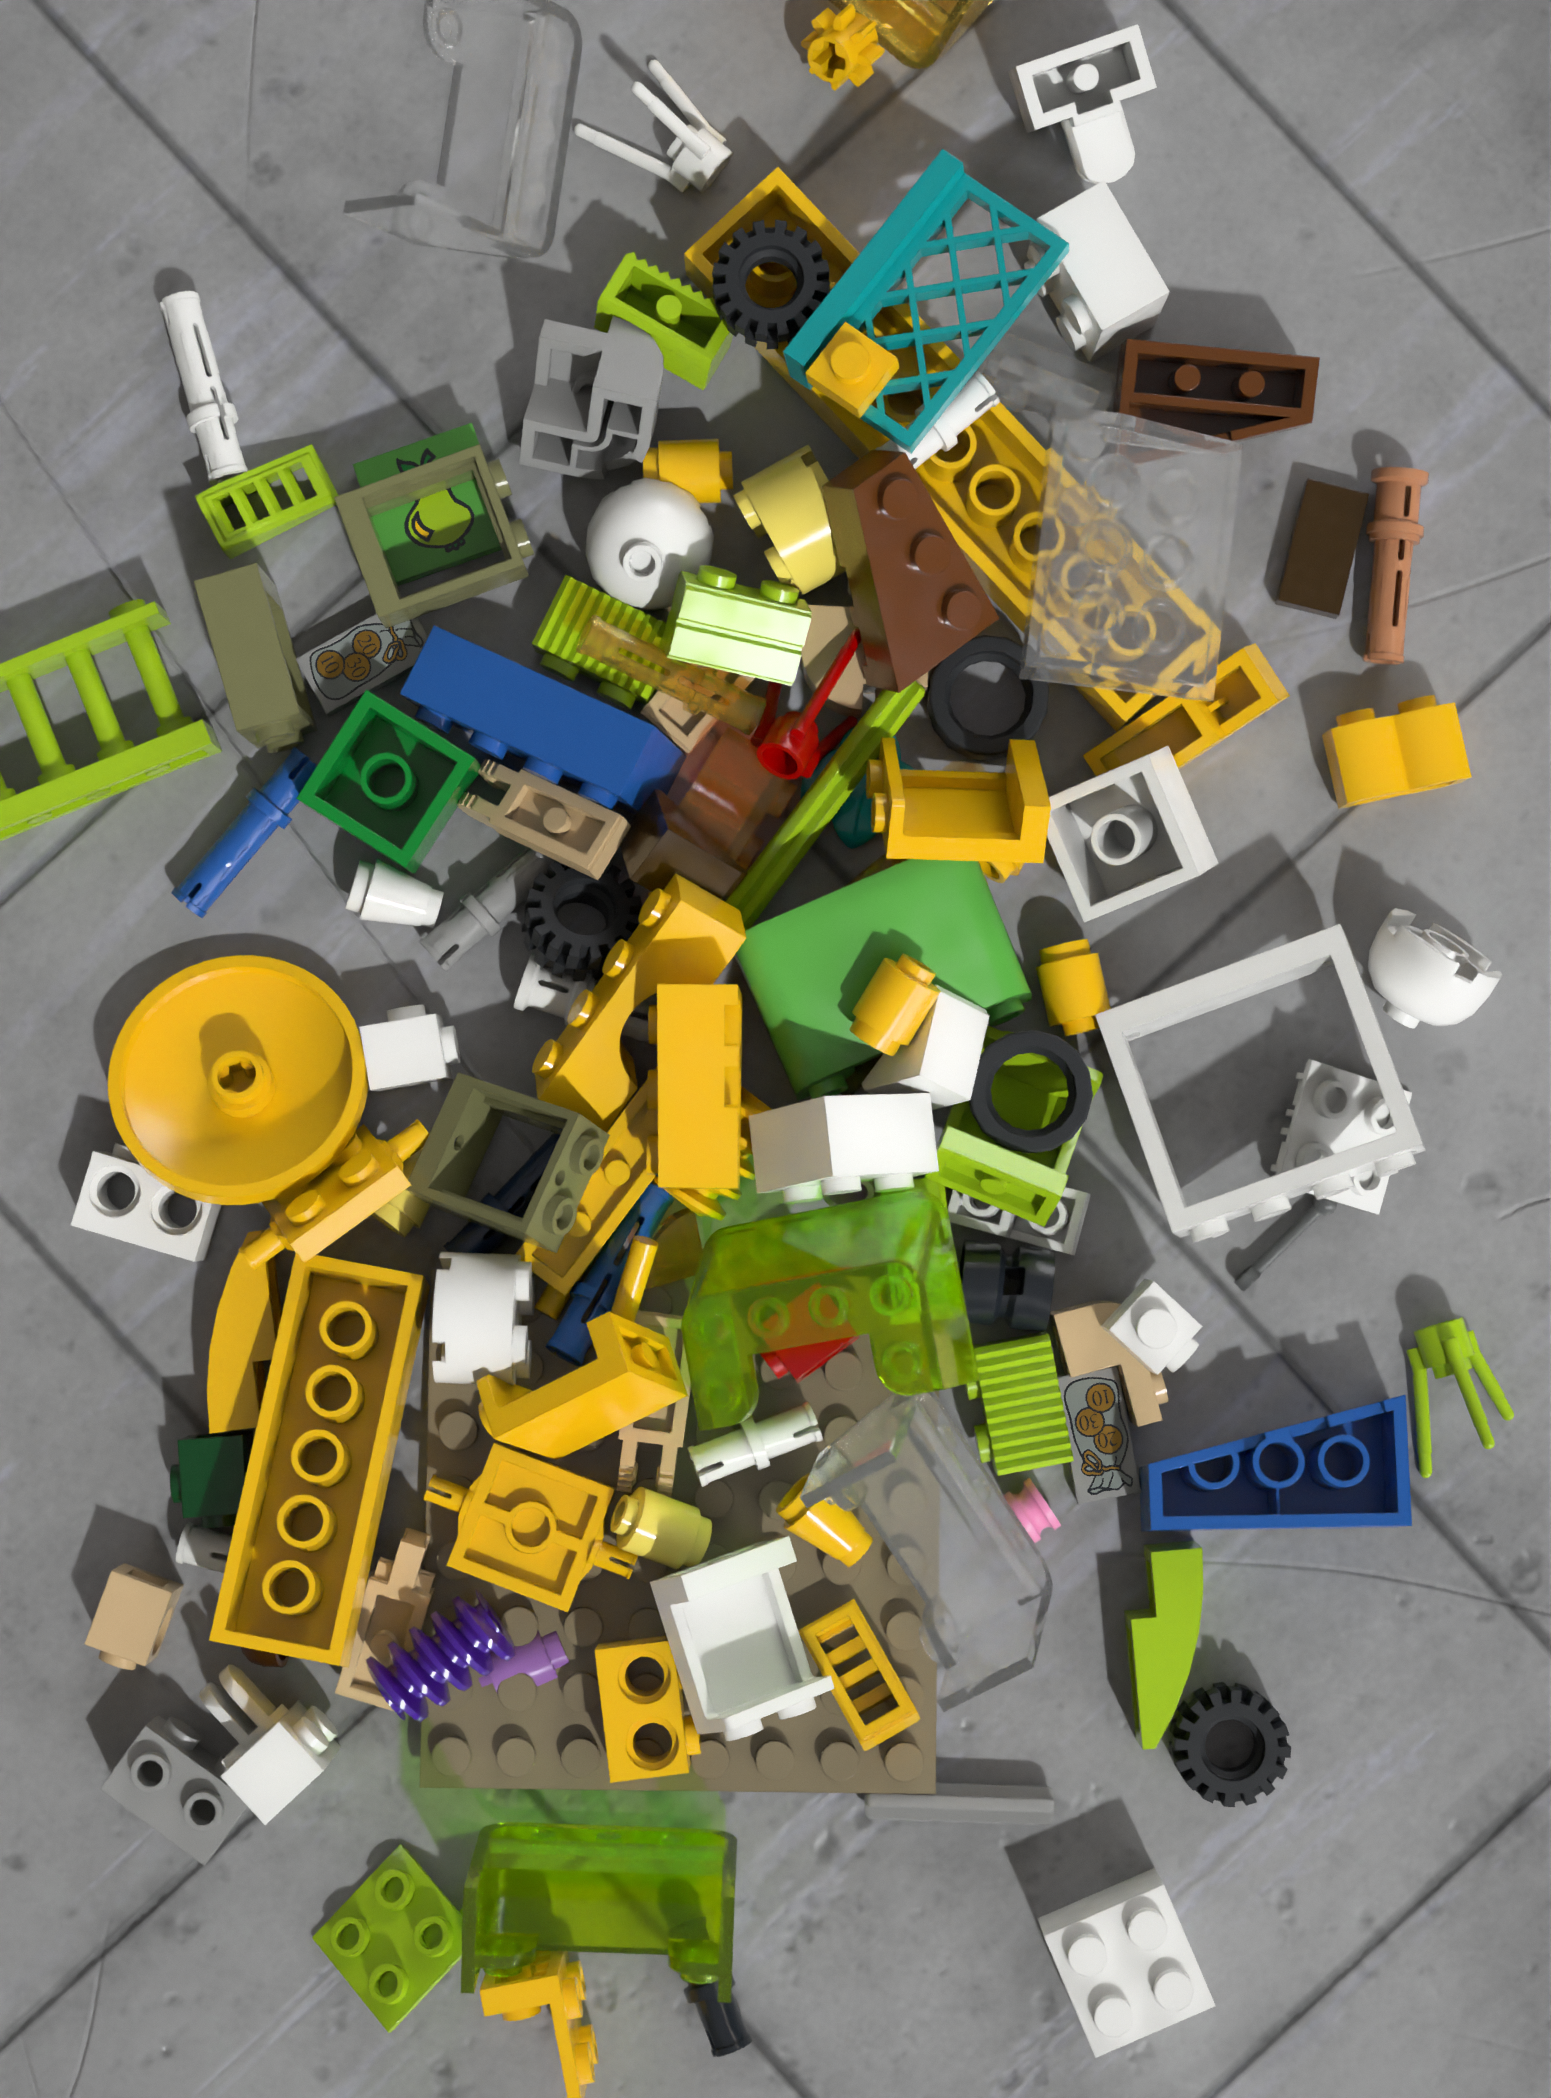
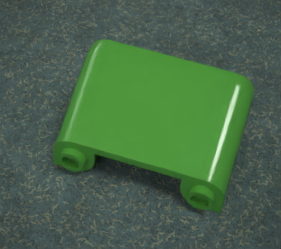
M908 859L745 931L747 938L735 954L739 968L797 1101L809 1096L811 1099L822 1096L839 1095L848 1089L845 1079L854 1073L855 1066L884 1054L859 1039L849 1030L856 1018L852 1010L884 958L897 962L903 953L925 964L936 973L931 982L932 984H936L986 1009L989 1015L988 1022L990 1026H997L1020 1016L1025 1012L1023 1003L1032 999L1031 990L979 861Z

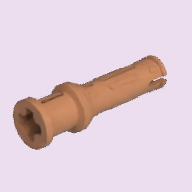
M1381 467L1371 471V481L1377 484L1374 520L1366 526V534L1369 536V541L1374 543L1363 661L1373 664L1399 665L1404 664L1405 658L1403 654L1413 546L1420 544V539L1424 537V527L1418 524L1421 488L1428 484L1429 473L1414 468Z

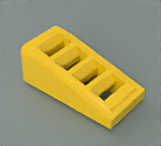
M855 1599L798 1630L822 1676L831 1675L835 1687L831 1692L864 1751L873 1748L921 1719ZM852 1625L855 1626L859 1636L825 1654L820 1644ZM868 1650L872 1657L870 1660L840 1677L837 1676L833 1669L834 1667L862 1651ZM881 1673L885 1680L883 1684L851 1701L847 1691ZM891 1697L895 1698L898 1707L864 1725L860 1715Z

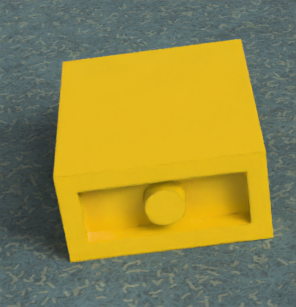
M881 737L879 760L868 759L866 796L872 799L871 829L872 832L882 833L886 858L1043 863L1051 804L1035 740L1009 739L1005 773L900 769L895 738Z
M607 1312L586 1323L598 1359L534 1391L516 1384L510 1385L500 1378L489 1374L478 1379L476 1384L482 1400L479 1403L478 1411L482 1424L495 1440L558 1460L688 1396L669 1337L614 1313Z

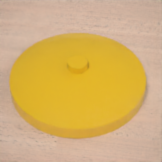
M234 955L203 961L183 969L160 983L135 1007L123 1025L112 1051L108 1072V1099L116 1128L125 1145L137 1162L154 1179L174 1192L194 1200L219 1205H246L272 1200L291 1193L319 1176L336 1160L353 1137L360 1123L366 1104L369 1081L361 1035L355 1020L340 997L325 982L305 969L283 960L256 955Z

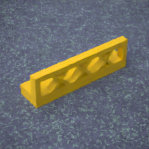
M647 1080L607 1132L610 1136L604 1147L601 1165L591 1176L577 1207L574 1225L565 1234L557 1253L524 1242L515 1254L521 1256V1261L531 1262L532 1272L564 1296H566L656 1176L647 1175L646 1169L647 1136L658 1135V1109H648Z

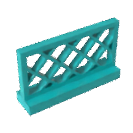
M942 149L785 348L783 354L789 375L811 390L813 386L808 383L805 373L845 322L861 333L866 329L867 337L886 350L916 346L920 375L890 380L876 397L877 408L870 405L860 418L912 454L1069 253V243L964 173L963 162ZM970 199L990 213L992 231L954 237L951 219L964 202ZM998 219L1010 226V228L1000 229ZM946 228L947 238L935 240L943 229ZM1029 239L1046 251L1034 268L1006 272L1002 244ZM995 245L999 274L960 280L956 251ZM949 253L953 281L914 287L912 269L921 257ZM906 278L907 289L896 290ZM1020 285L1010 298L1008 287ZM1001 288L1004 307L994 319L966 323L962 294ZM955 295L959 324L921 330L917 302ZM910 303L914 332L875 338L873 319L881 308ZM980 336L970 349L969 337ZM962 338L964 358L954 370L927 374L923 345ZM941 386L933 398L930 399L929 388ZM922 389L924 409L908 430L886 415L883 395Z

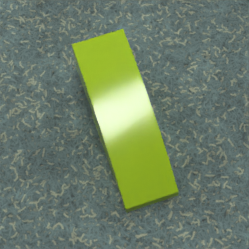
M1194 1540L1143 1545L1149 1609L1124 1611L1135 1739L1142 1750L1156 1749L1175 1713L1192 1665L1200 1629L1204 1590L1202 1547Z

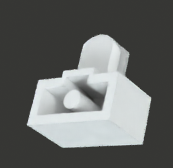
M1138 24L1027 62L1008 71L1027 133L1061 122L1075 170L1084 181L1098 184L1104 180L1106 183H1111L1127 174L1133 166L1135 150L1121 101L1157 88Z
M228 1665L219 1673V1679L224 1689L214 1682H209L200 1691V1698L206 1708L239 1742L221 1760V1763L227 1769L220 1777L262 1823L266 1825L325 1770L341 1749V1746L334 1740L338 1735V1731L321 1710L315 1706H311L307 1710L299 1700L289 1709L283 1704L276 1708L241 1669L234 1665Z

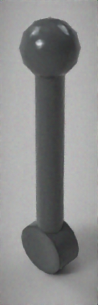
M1314 1196L1312 1207L1262 1256L1246 1268L1235 1279L1234 1283L1242 1291L1248 1289L1260 1277L1261 1273L1321 1215L1327 1216L1332 1214L1337 1207V1202L1325 1198L1317 1200Z

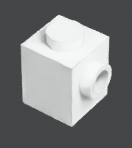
M424 1005L387 1010L388 1022L359 1027L371 1091L380 1092L453 1079L451 1065L461 1062L454 1025L444 1027L442 1016L436 1013L426 1015Z
M1144 1279L1101 1325L1138 1362L1156 1375L1165 1367L1173 1373L1190 1358L1199 1346V1343L1192 1337L1203 1327L1157 1283Z

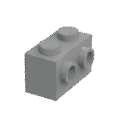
M157 1715L145 1725L100 1787V1790L205 1866L248 1806L220 1777L227 1769L221 1763V1760L226 1755L222 1754L218 1759L198 1744L201 1740L200 1735L182 1720L169 1717L166 1721Z

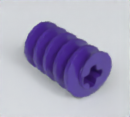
M475 1589L478 1604L475 1607L459 1596L452 1599L457 1617L453 1622L437 1611L431 1614L435 1631L433 1636L429 1637L416 1626L409 1629L414 1648L410 1652H407L394 1641L390 1642L387 1645L392 1662L390 1666H384L372 1656L365 1660L368 1671L389 1706L404 1721L406 1719L405 1713L420 1722L429 1716L426 1697L442 1707L451 1700L448 1682L459 1690L466 1691L472 1686L469 1666L479 1674L489 1675L494 1670L490 1651L506 1661H509L516 1655L510 1634L478 1589Z

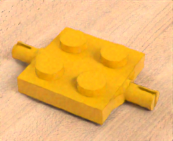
M417 1118L414 1123L386 1142V1140L376 1139L363 1124L356 1129L343 1152L319 1176L291 1193L262 1202L271 1215L270 1227L245 1246L238 1249L254 1271L285 1248L295 1251L304 1263L411 1186L403 1174V1162L424 1147L429 1136L428 1131Z
M497 1442L493 1443L482 1474L473 1482L469 1489L437 1477L435 1474H433L428 1484L430 1487L451 1494V1497L432 1489H427L424 1501L432 1502L459 1513L458 1536L446 1566L565 1612L570 1610L580 1581L592 1569L593 1565L626 1577L628 1580L631 1577L634 1567L615 1561L611 1557L635 1566L638 1555L603 1541L604 1519L616 1490L614 1487Z

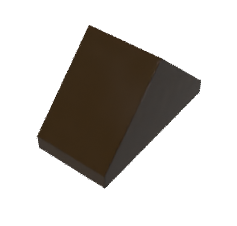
M654 789L629 822L631 828L620 844L630 879L651 892L657 888L664 890L675 873L726 902L747 875V872L659 789Z

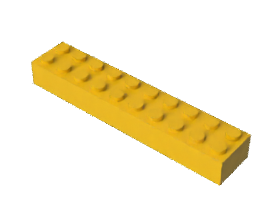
M777 167L684 253L687 277L707 298L713 297L712 272L714 262L718 263L719 260L718 251L724 242L728 245L733 242V233L741 227L745 233L752 231L753 222L764 220L765 228L775 227V220L787 222V230L795 232L797 226L807 231V240L810 243L815 240L822 248V258L828 262L830 270L829 292L860 253L784 172ZM766 262L756 266L750 272L745 287L749 297L756 304L766 308H776L786 304L793 297L797 283L793 273L786 266L776 262ZM905 303L882 307L873 319L875 338L914 332L910 306ZM919 316L920 329H931ZM866 329L863 331L865 336H867ZM757 341L754 348L859 459L872 449L881 447L890 440L815 387L809 390L791 378L783 351L788 346V341L778 342V349H767L766 342ZM944 342L923 345L927 374L954 370L961 362ZM916 346L887 350L898 358L900 367L890 380L920 375ZM941 386L929 388L930 399L933 398ZM922 389L883 395L886 415L904 428L917 418L915 410L924 404ZM875 399L871 405L877 408V402ZM1000 402L956 436L958 443L946 452L942 449L938 450L915 470L985 593L1111 727L1118 732L1206 650L1219 633Z

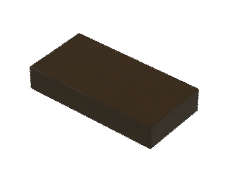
M1309 478L1305 481L1275 600L1276 605L1333 619L1340 615L1369 493Z

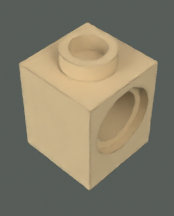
M126 1563L111 1570L84 1644L100 1650L98 1658L118 1668L135 1670L137 1664L142 1666L148 1665L158 1657L184 1584Z

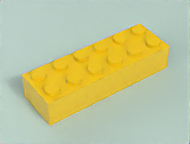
M295 1252L209 1641L349 1668L430 1285L423 1275L315 1255L304 1263Z

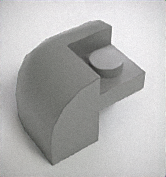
M615 316L612 317L608 333L544 319L539 336L534 386L523 419L519 464L579 478L605 480L609 470L629 466L636 460L642 463L650 447L657 421L664 375L663 354L654 338L632 323Z

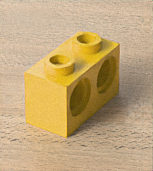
M667 1636L598 1644L595 1648V1658L610 1783L689 1773L691 1766L690 1755L701 1754L700 1734L697 1735L692 1716H685L682 1695L683 1687ZM639 1657L653 1658L661 1665L664 1671V1681L654 1690H639L631 1684L628 1678V1665ZM648 1723H657L664 1726L672 1738L671 1748L660 1756H649L643 1753L638 1748L635 1740V1733L641 1726Z

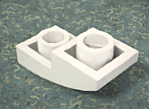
M1065 1187L1060 1201L1045 1227L953 1190L948 1206L949 1222L1075 1256L1091 1194Z

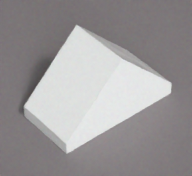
M935 984L941 992L909 1045L901 1044L894 1056L884 1053L862 1082L864 1090L873 1095L930 1093L932 1110L971 1100L989 1020L986 1009Z

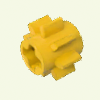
M849 4L837 15L829 8H826L811 21L814 31L801 41V46L808 50L807 58L811 74H815L823 81L830 82L833 90H837L848 79L859 87L874 74L871 65L885 52L883 47L877 45L878 35L875 28L877 25L875 20L870 21L863 14L855 12L854 5Z

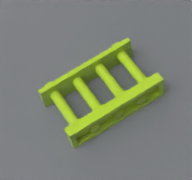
M144 599L125 602L108 612L109 620L0 663V693L9 690L42 772L37 777L39 786L16 794L14 788L7 789L0 772V841L222 752L213 727L203 719L193 722L191 716L184 717L151 635L152 631L171 624L167 612L155 601L148 604L145 603ZM125 642L129 646L160 723V726L156 729L158 737L134 746L132 740L125 741L92 659L93 655ZM66 666L70 670L101 748L96 754L98 762L75 770L73 764L66 765L33 683V679Z

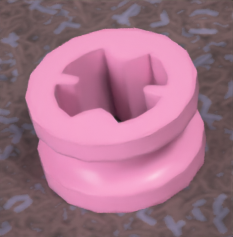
M1030 1478L1023 1481L1021 1492L1014 1494L1008 1491L1003 1494V1497L1034 1543L1041 1540L1040 1534L1044 1528L1051 1527L1056 1530L1061 1526Z

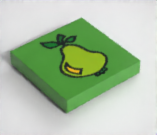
M469 423L352 465L361 488L479 444L473 424ZM476 479L372 516L397 586L502 550Z

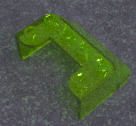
M907 1191L727 1226L716 1230L707 1239L681 1323L699 1431L732 1426L742 1423L748 1418H753L752 1413L758 1403L759 1390L752 1354L869 1334L877 1376L887 1389L896 1394L905 1396L916 1395L979 1381L950 1219L945 1205L935 1195L926 1191Z

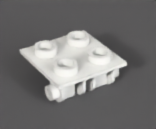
M1308 1059L1304 1073L1297 1072L1295 1079L1299 1080L1292 1104L1295 1105V1109H1287L1285 1116L1292 1118L1289 1128H1281L1280 1134L1287 1136L1286 1142L1282 1141L1276 1165L1272 1164L1270 1171L1276 1172L1275 1175L1395 1133L1396 1129L1378 1081ZM1404 1090L1408 1104H1410L1412 1092ZM1376 1169L1369 1170L1350 1177L1354 1186L1351 1189L1325 1198L1379 1215L1389 1176L1378 1177ZM1313 1191L1308 1192V1194L1315 1195Z

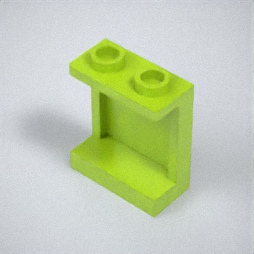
M987 1026L981 1054L989 1044L1008 1033L1014 1032L1001 1031ZM1035 1053L1019 1054L1005 1061L995 1073L991 1087L992 1102L999 1116L1012 1127L1024 1130L1041 1129L1054 1122L1065 1109L1068 1097L1067 1080L1060 1067L1048 1057ZM1087 1066L1090 1071L1093 1099L1101 1085L1103 1073ZM969 1101L954 1104L950 1108L936 1145L939 1171L925 1174L924 1178L1045 1227L1063 1195L1069 1178L1066 1172L1082 1126L1072 1139L1051 1151L1026 1154L1003 1148L983 1133L970 1111Z

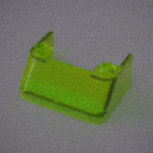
M500 1822L483 1827L478 1835L463 1888L461 1993L474 1994L480 1968H483L485 1973L492 1976H514L522 1972L523 1966L535 1961L537 1951L667 1955L668 1966L672 1970L679 1972L680 1978L684 1981L706 1984L718 1980V2002L731 2003L737 1838L725 1831L701 1828Z

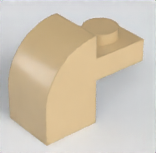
M808 605L812 611L811 622L805 644L801 650V667L806 683L812 693L815 692L851 632L859 629V627L853 626L849 607ZM862 640L824 703L826 707L836 713L859 719L862 713L863 694H875L876 699L883 690L868 686L866 683L863 665H866L867 661ZM928 672L917 679L923 685L925 693L928 687Z
M1104 1300L1090 1301L1050 1312L1051 1325L1063 1369L1067 1376L1072 1378L1117 1366L1131 1423L1140 1427L1163 1420L1159 1404L1168 1402V1394L1162 1373L1160 1372L1156 1375L1148 1371L1101 1327L1121 1303Z

